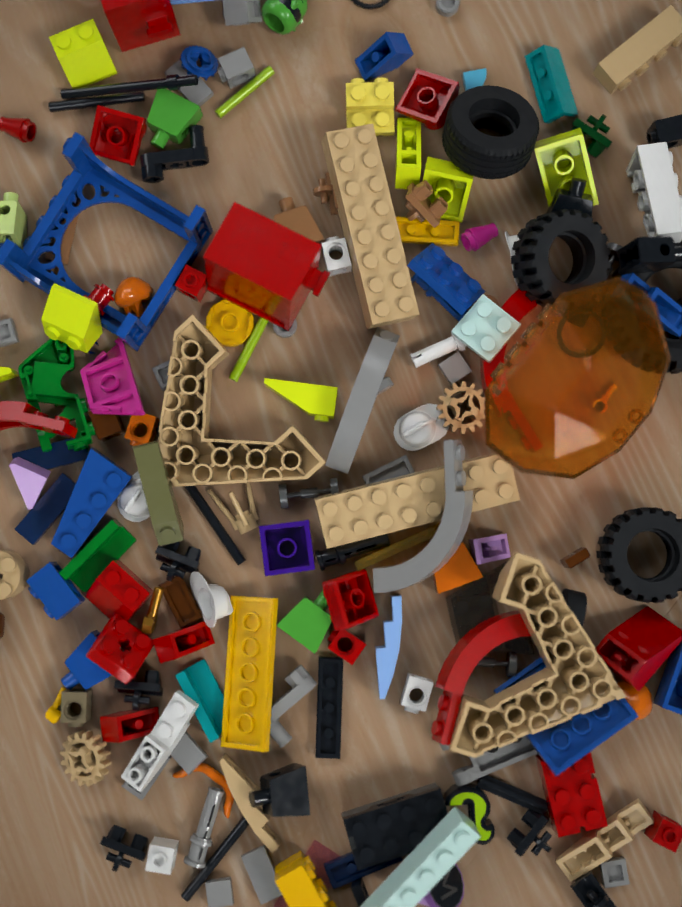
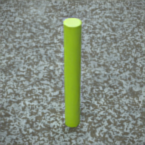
M267 66L215 110L217 116L221 119L275 74L274 70Z
M261 317L258 319L229 379L238 382L268 323L267 320Z

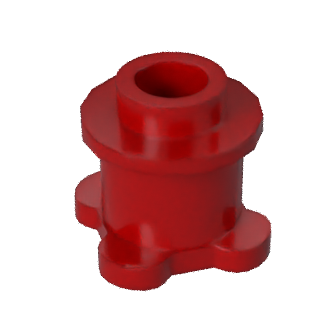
M102 283L101 286L95 284V289L88 297L83 295L97 302L101 316L105 314L103 309L108 303L115 300L112 297L114 292Z

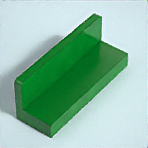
M112 519L59 574L65 580L71 579L83 592H87L104 569L113 560H119L137 540L118 520Z

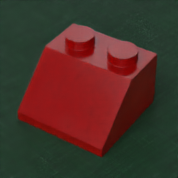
M113 560L96 578L85 597L109 619L118 614L129 622L152 596L153 590L120 560Z

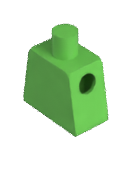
M157 89L147 119L150 130L155 133L150 143L160 150L164 149L168 140L180 145L189 135L188 128L196 125L202 118L203 114L200 106L167 89Z
M323 590L315 601L305 596L277 624L280 629L314 654L317 652L332 622L330 613L326 611L328 604L323 595Z

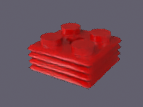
M366 569L353 571L322 582L323 595L326 598L330 619L335 631L349 629L379 616Z
M115 614L107 622L86 654V657L124 684H128L137 674L154 644L152 638L141 632V630L120 615Z

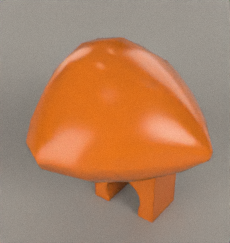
M127 277L118 285L114 295V302L117 306L124 308L126 315L130 312L136 317H141L145 311L142 302L150 300L153 288L146 281L138 277Z
M618 682V686L626 695V701L639 716L635 720H641L649 716L653 708V699L647 686L644 685L638 692L627 682Z

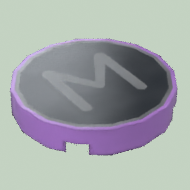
M455 864L424 896L428 905L431 907H458L461 904L464 896V881L458 866Z

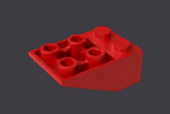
M647 606L607 633L595 650L611 671L639 692L682 641V629Z

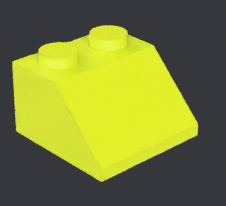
M94 19L49 37L72 88L87 87L118 74Z
M427 157L422 181L426 180L433 188V193L427 198L433 202L438 197H442L448 203V210L441 218L462 223L473 176L460 170L451 161Z
M54 283L52 285L41 318L45 334L52 340L66 343L74 350L88 353L103 333L97 302Z

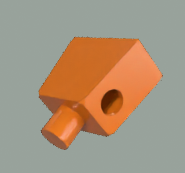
M461 542L450 560L433 574L435 590L438 594L483 578L482 573L463 542Z

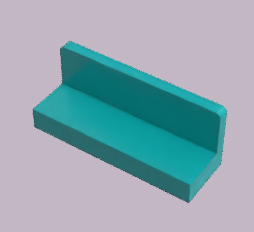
M542 45L524 56L544 123L550 124L564 115L571 117L578 115L560 50L555 47Z
M202 659L178 672L175 676L184 694L199 704L195 715L211 743L221 736L224 694L207 661Z

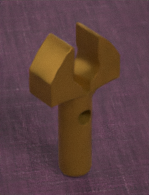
M160 586L154 587L141 632L148 634L154 632L158 620L157 613L164 591Z

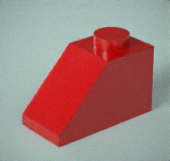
M205 621L152 639L160 663L178 659L215 644L211 629L206 625Z
M158 707L141 708L139 711L126 710L100 716L102 742L121 743L150 734L160 718Z

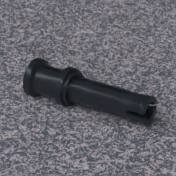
M384 534L322 551L317 549L315 554L321 571H325L326 567L338 563L341 565L347 562L346 559L390 546L388 535Z

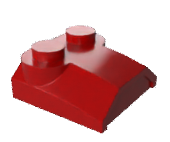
M416 68L415 74L399 104L395 107V111L424 123L425 127L430 130L440 129L445 124L450 104L458 96L459 82Z
M97 105L89 144L90 148L96 156L135 166L142 138L147 131L146 118Z

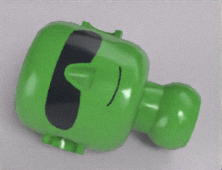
M266 0L262 6L261 15L265 24L272 31L282 35L289 34L291 31L294 32L295 28L303 22L302 18L305 16L308 8L307 0Z

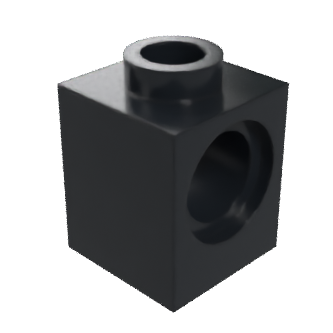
M682 114L654 121L647 130L648 144L667 142L668 149L681 146Z

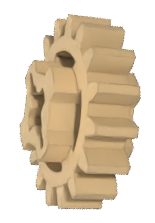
M462 381L460 387L453 383L451 385L452 391L445 388L443 392L446 397L439 396L438 398L442 402V405L436 407V410L442 411L438 419H445L444 428L448 425L452 426L451 433H454L457 429H460L461 435L465 434L466 429L470 433H474V426L481 428L483 425L480 420L488 419V416L484 414V412L490 410L489 406L484 405L488 397L482 398L480 395L483 389L475 391L474 383L470 387H466L465 381ZM456 393H464L461 398H451ZM473 397L476 399L479 408L474 406ZM467 399L466 409L469 411H465L459 417L460 408L458 406ZM447 408L452 410L453 420L450 418ZM465 418L475 419L471 423L461 424Z
M84 729L69 735L67 737L68 740L62 743L65 750L60 751V755L64 756L65 760L61 761V765H66L67 767L64 771L65 774L70 773L72 775L70 781L73 782L78 779V786L86 784L89 787L104 779L103 776L109 773L106 767L111 765V761L107 759V756L111 752L105 751L104 747L107 745V742L101 743V735L93 736V730L87 732Z

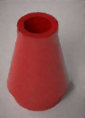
M0 118V131L11 135L23 143L34 140L37 129L35 123L31 122L30 119Z

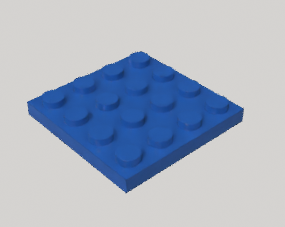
M540 657L517 673L516 676H513L497 687L494 693L497 694L546 668L542 658ZM625 698L615 699L602 704L600 708L585 714H577L568 721L533 735L530 733L525 736L554 776L557 777L639 716Z

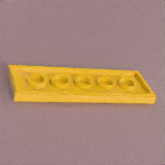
M231 595L230 600L233 612L229 615L221 747L268 752L278 598Z

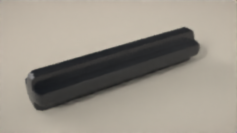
M489 775L478 778L477 786L480 789L541 815H544L548 809V803L545 799Z

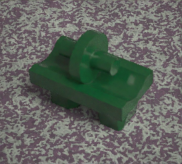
M602 114L599 120L592 115L589 116L587 122L592 124L593 128L578 118L572 124V130L581 128L583 136L586 135L593 140L587 149V153L594 158H597L604 149H608L612 144V141L597 132L599 129L607 134L610 127L603 123L607 117Z

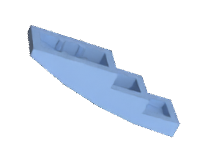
M390 595L392 620L383 621L385 645L375 646L380 699H385L400 649L402 629L401 595Z

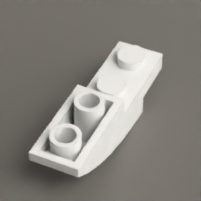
M176 691L151 733L143 739L121 778L136 790L142 792L191 724L189 721L199 704L182 691Z

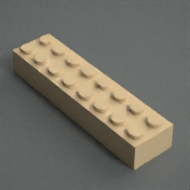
M367 124L326 132L321 143L338 204V213L352 264L366 328L372 329L413 320L419 315V310L374 125Z
M499 451L462 461L463 470L466 473V484L463 486V491L473 490L472 512L520 500L508 451ZM445 466L315 497V505L326 548L442 520L445 507Z

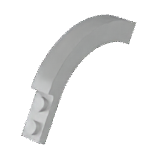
M444 440L445 507L437 532L429 544L412 559L399 565L373 568L374 593L400 590L429 578L439 571L457 551L467 531L473 506V490L463 491V486L466 484V473L462 465V460L465 459V448L462 445V440Z

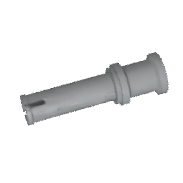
M216 787L208 788V794L196 833L191 835L190 841L192 843L188 856L184 857V863L195 868H205L206 866L205 857L208 847L212 846V838L210 836L224 794L222 789Z

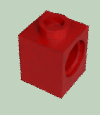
M186 264L175 287L179 293L200 303L207 291V276Z
M333 629L327 638V641L330 642L328 649L351 665L354 664L367 645L365 641L348 629L338 631ZM343 637H347L352 641V646L348 650H342L338 647V641Z
M654 810L652 814L654 823L646 827L644 834L653 842L676 853L682 840V826L677 821Z

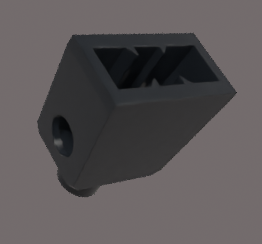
M572 178L569 190L557 189L547 213L563 209H574L592 217L593 198L591 195L584 193L587 181L580 178Z
M638 237L617 251L620 275L657 272L674 264L675 261H682V246H674L672 237Z
M292 763L260 777L261 790L249 793L251 806L253 808L262 806L263 812L272 817L311 815L306 766Z

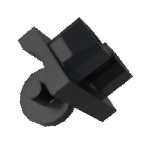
M180 542L162 545V547L158 546L155 554H157L156 560L163 562L160 570L168 572L166 580L172 581L174 576L183 579L186 572L199 571L201 550L189 546L185 556L177 553Z
M147 670L144 682H136L137 674L128 684L115 680L114 688L117 689L118 693L134 694V696L125 695L124 702L133 703V710L139 711L141 704H150V697L142 695L162 697L163 688L160 684L159 671Z
M528 809L521 820L532 829L527 835H524L515 827L507 839L516 848L514 852L520 857L524 855L533 842L536 845L531 851L536 856L542 849L549 853L552 848L547 842L552 835L548 831H545L541 838L538 835L550 819L545 814L541 816Z
M113 825L107 837L103 836L100 843L119 852L118 855L109 852L106 860L114 863L112 871L117 872L120 865L128 869L130 868L132 861L125 859L124 855L144 862L147 855L145 853L148 842L147 837L135 833L129 847L121 843L126 829Z
M591 871L581 876L570 886L585 907H616Z

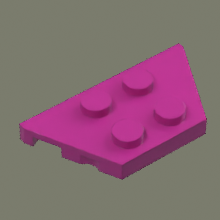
M117 338L115 340L116 345L107 353L102 351L93 362L88 363L80 370L90 410L93 414L145 415L125 343L120 338Z

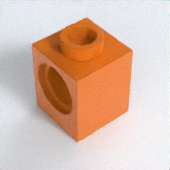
M146 413L142 416L131 415L124 438L131 440L129 444L131 446L153 442L160 419ZM140 425L147 426V433L143 437H138L136 434V430Z

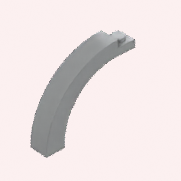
M377 327L345 407L325 466L346 474L349 473L399 340V335Z

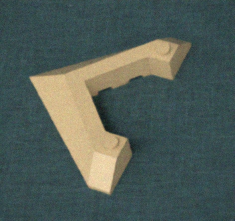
M193 314L174 331V343L167 374V387L164 393L158 430V443L172 487L308 479L326 463L314 446L294 425L275 442L210 439L212 370L230 353Z
M514 552L499 574L492 597L499 602L517 607L546 668L486 700H480L463 694L449 749L450 751L476 758L483 755L485 751L495 747H503L518 741L517 739L530 733L533 735L572 719V716L580 713L585 714L602 707V704L626 697L612 677L613 675L602 657L595 650V646L578 619L564 601V597L545 571V567L538 559Z

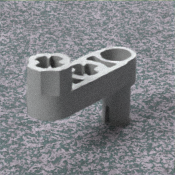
M302 664L285 677L291 689L272 704L270 735L280 748L285 746L292 739V736L278 721L279 717L317 685V682Z

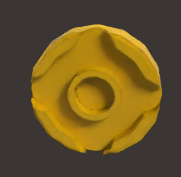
M223 299L210 308L206 316V327L223 346L236 347L244 344L249 339L254 329V318L251 312Z

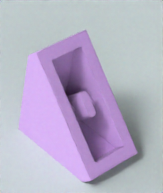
M20 457L14 458L9 464L27 509H33L51 471Z
M507 533L469 539L471 555L477 565L511 557Z

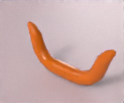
M201 763L193 772L199 771L206 774L224 789L226 795L223 806L224 815L226 818H229L234 798L229 790L225 776L210 765ZM182 768L172 776L174 778H182L188 774Z

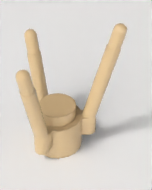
M250 482L245 483L251 514L248 510L243 512L232 491L229 492V496L238 513L235 518L213 490L208 489V493L232 523L234 530L238 529L242 535L258 527L256 520H259L255 509Z

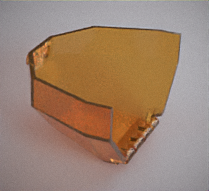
M620 277L562 293L552 305L546 303L536 316L539 322L537 324L533 321L520 336L523 342L521 344L516 342L504 357L507 360L506 364L500 362L490 376L493 380L485 389V445L519 472L575 479L620 452L652 413L671 361V356L656 303L644 290Z

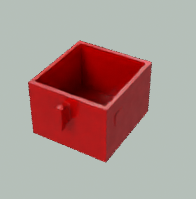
M101 0L104 13L122 52L181 35L170 0Z
M235 201L203 255L208 284L207 291L287 331L290 330L310 291L312 290V294L317 297L320 295L330 276V272L318 270L321 244Z

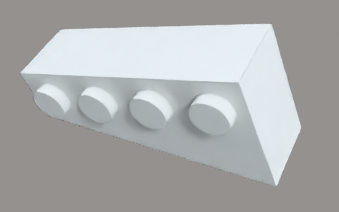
M667 142L637 145L626 173L628 177H633V183H631L633 193L639 194L637 206L639 212H645L643 224L648 237H672L674 243H679L682 241V195H679L677 188L678 175L674 173L672 167L673 154L668 150Z

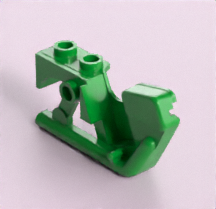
M49 339L19 365V376L28 404L40 410L39 412H41L39 403L66 406L59 416L70 421L75 420L78 429L76 438L66 441L68 450L81 451L87 449L88 445L93 443L91 436L96 434L92 421L87 422L84 413L89 412L85 398L79 399L78 394L68 393L61 387V380L64 374L75 369L74 349L59 340ZM36 429L42 451H51L50 438H54L57 434Z

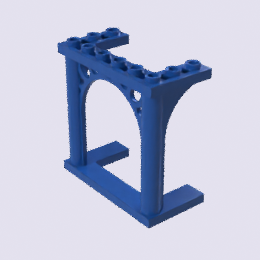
M75 132L72 138H68L64 143L62 152L73 168V172L65 177L62 182V189L58 195L53 196L50 200L48 211L38 219L32 236H28L25 239L23 250L9 239L0 244V266L21 282L26 280L47 294L50 293L51 287L55 283L81 296L86 295L88 297L90 294L78 287L68 276L62 262L61 246L64 233L71 221L85 209L102 203H119L129 206L185 239L188 243L140 319L130 312L126 316L109 305L103 309L105 314L103 316L100 315L103 328L118 336L130 348L138 352L175 293V284L185 265L191 266L212 234L213 229L205 209L196 205L190 216H187L113 171L95 156L86 139ZM86 184H91L95 188V196L91 200L86 199L83 195V188ZM101 186L104 187V192H109L105 197L101 196ZM79 197L81 203L77 207H74L73 203H76L77 198ZM51 238H55L54 245L47 246L51 242ZM53 252L55 254V259L47 264L39 262V257L42 253ZM56 266L59 268V272L57 275H55L54 272L51 270L54 269Z

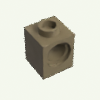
M66 689L62 691L60 723H68L69 727L84 726V723H87L92 717V689ZM73 702L81 705V714L73 712Z

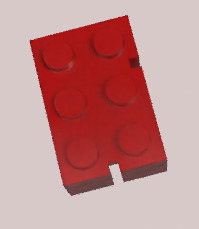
M591 752L557 777L554 776L541 756L535 755L545 799L548 803L552 829L558 838L581 833L580 827H583L585 831L608 826L598 781L593 775L595 769Z

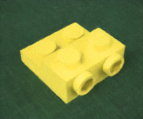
M381 77L376 78L374 82L365 83V80L362 78H354L350 83H346L347 128L373 124L376 136H394V82H388L387 78Z

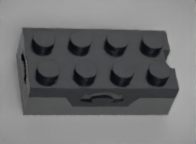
M436 782L341 813L357 870L410 854L448 814L441 788Z

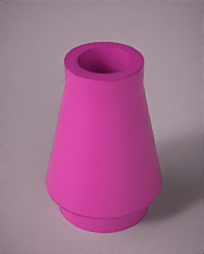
M494 223L466 229L461 234L464 248L467 251H477L491 239L498 236L497 226Z

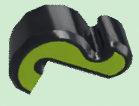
M471 783L463 786H457L456 784L450 786L444 793L445 805L457 806L468 804V818L473 821L481 836L476 843L486 845L491 842L495 835V827L492 821L487 819L491 804L485 791L476 784Z

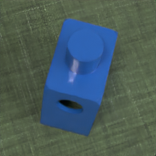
M98 630L91 632L64 662L70 672L61 678V682L68 690H71L79 683L87 690L112 676L86 657V654L100 634Z

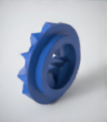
M189 46L181 54V68L187 69V75L193 74L197 75L198 78L202 77L207 80L209 77H214L217 72L218 60L208 49L201 46ZM200 59L201 67L197 66L196 61Z

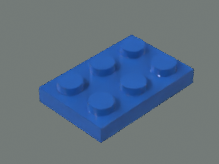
M434 243L415 256L407 265L461 316L486 292L478 281L466 274L458 263L453 262L445 254L444 250Z

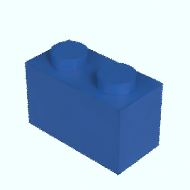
M49 562L26 580V582L30 586L28 590L36 599L40 598L45 605L43 609L46 614L52 619L59 620L68 615L86 599L71 580H65L59 574L62 568L58 563Z

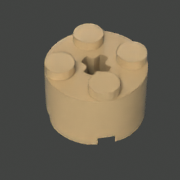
M0 550V574H3L2 579L0 578V600L15 597L26 588L28 584L26 580L29 579L30 572L28 565L18 553L10 550Z

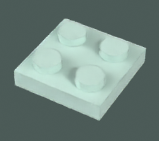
M482 294L452 329L451 334L486 362L490 363L521 327V323Z

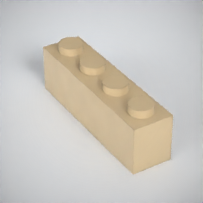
M670 5L600 61L593 72L594 76L610 94L614 93L617 89L620 91L624 90L632 82L631 78L633 76H641L650 67L648 64L653 60L656 62L660 61L668 53L667 49L673 46L675 48L682 43L681 15Z

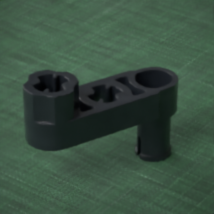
M193 125L188 128L190 148L142 154L140 156L142 181L159 183L164 180L163 171L207 165L209 163L208 148L205 146L203 126Z

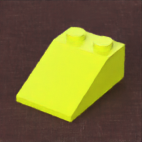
M581 128L536 141L534 150L548 206H550L557 189L569 190L572 178H580L587 181L584 193L592 196L593 206L598 205V196Z

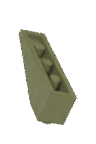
M158 441L133 446L152 526L159 546L184 541L183 521Z

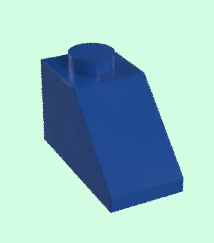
M386 32L355 60V63L362 78L365 81H369L397 69L413 55V52L404 33Z

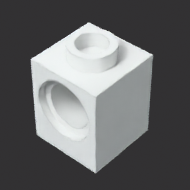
M338 236L327 238L325 242L321 243L326 270L330 272V276L351 272L352 264L345 238L339 239ZM337 250L340 251L343 256L340 259L335 260L332 259L329 255L332 251Z
M411 673L407 674L400 699L401 705L405 706L404 710L418 714L419 710L426 712L434 684L432 679ZM418 688L423 692L422 697L416 701L409 698L411 690Z
M155 836L149 845L145 871L171 875L176 862L179 840Z

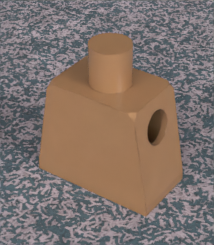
M286 197L279 201L282 212L273 216L275 222L319 244L324 242L323 235L306 205L295 208L292 197Z

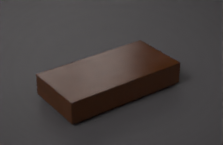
M175 576L172 581L167 580L159 585L164 589L163 595L181 629L203 618L202 612L184 578Z

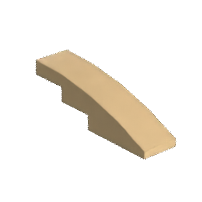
M225 753L219 762L229 790L239 810L255 834L273 853L280 846L281 839L266 824L269 821L270 815L263 812L262 806L253 808L249 801V793L260 790V788Z
M639 798L607 818V827L589 831L556 858L555 862L569 881L572 882L612 858V852L631 842L634 834L654 823V818Z

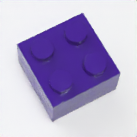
M309 520L259 526L265 576L316 569Z

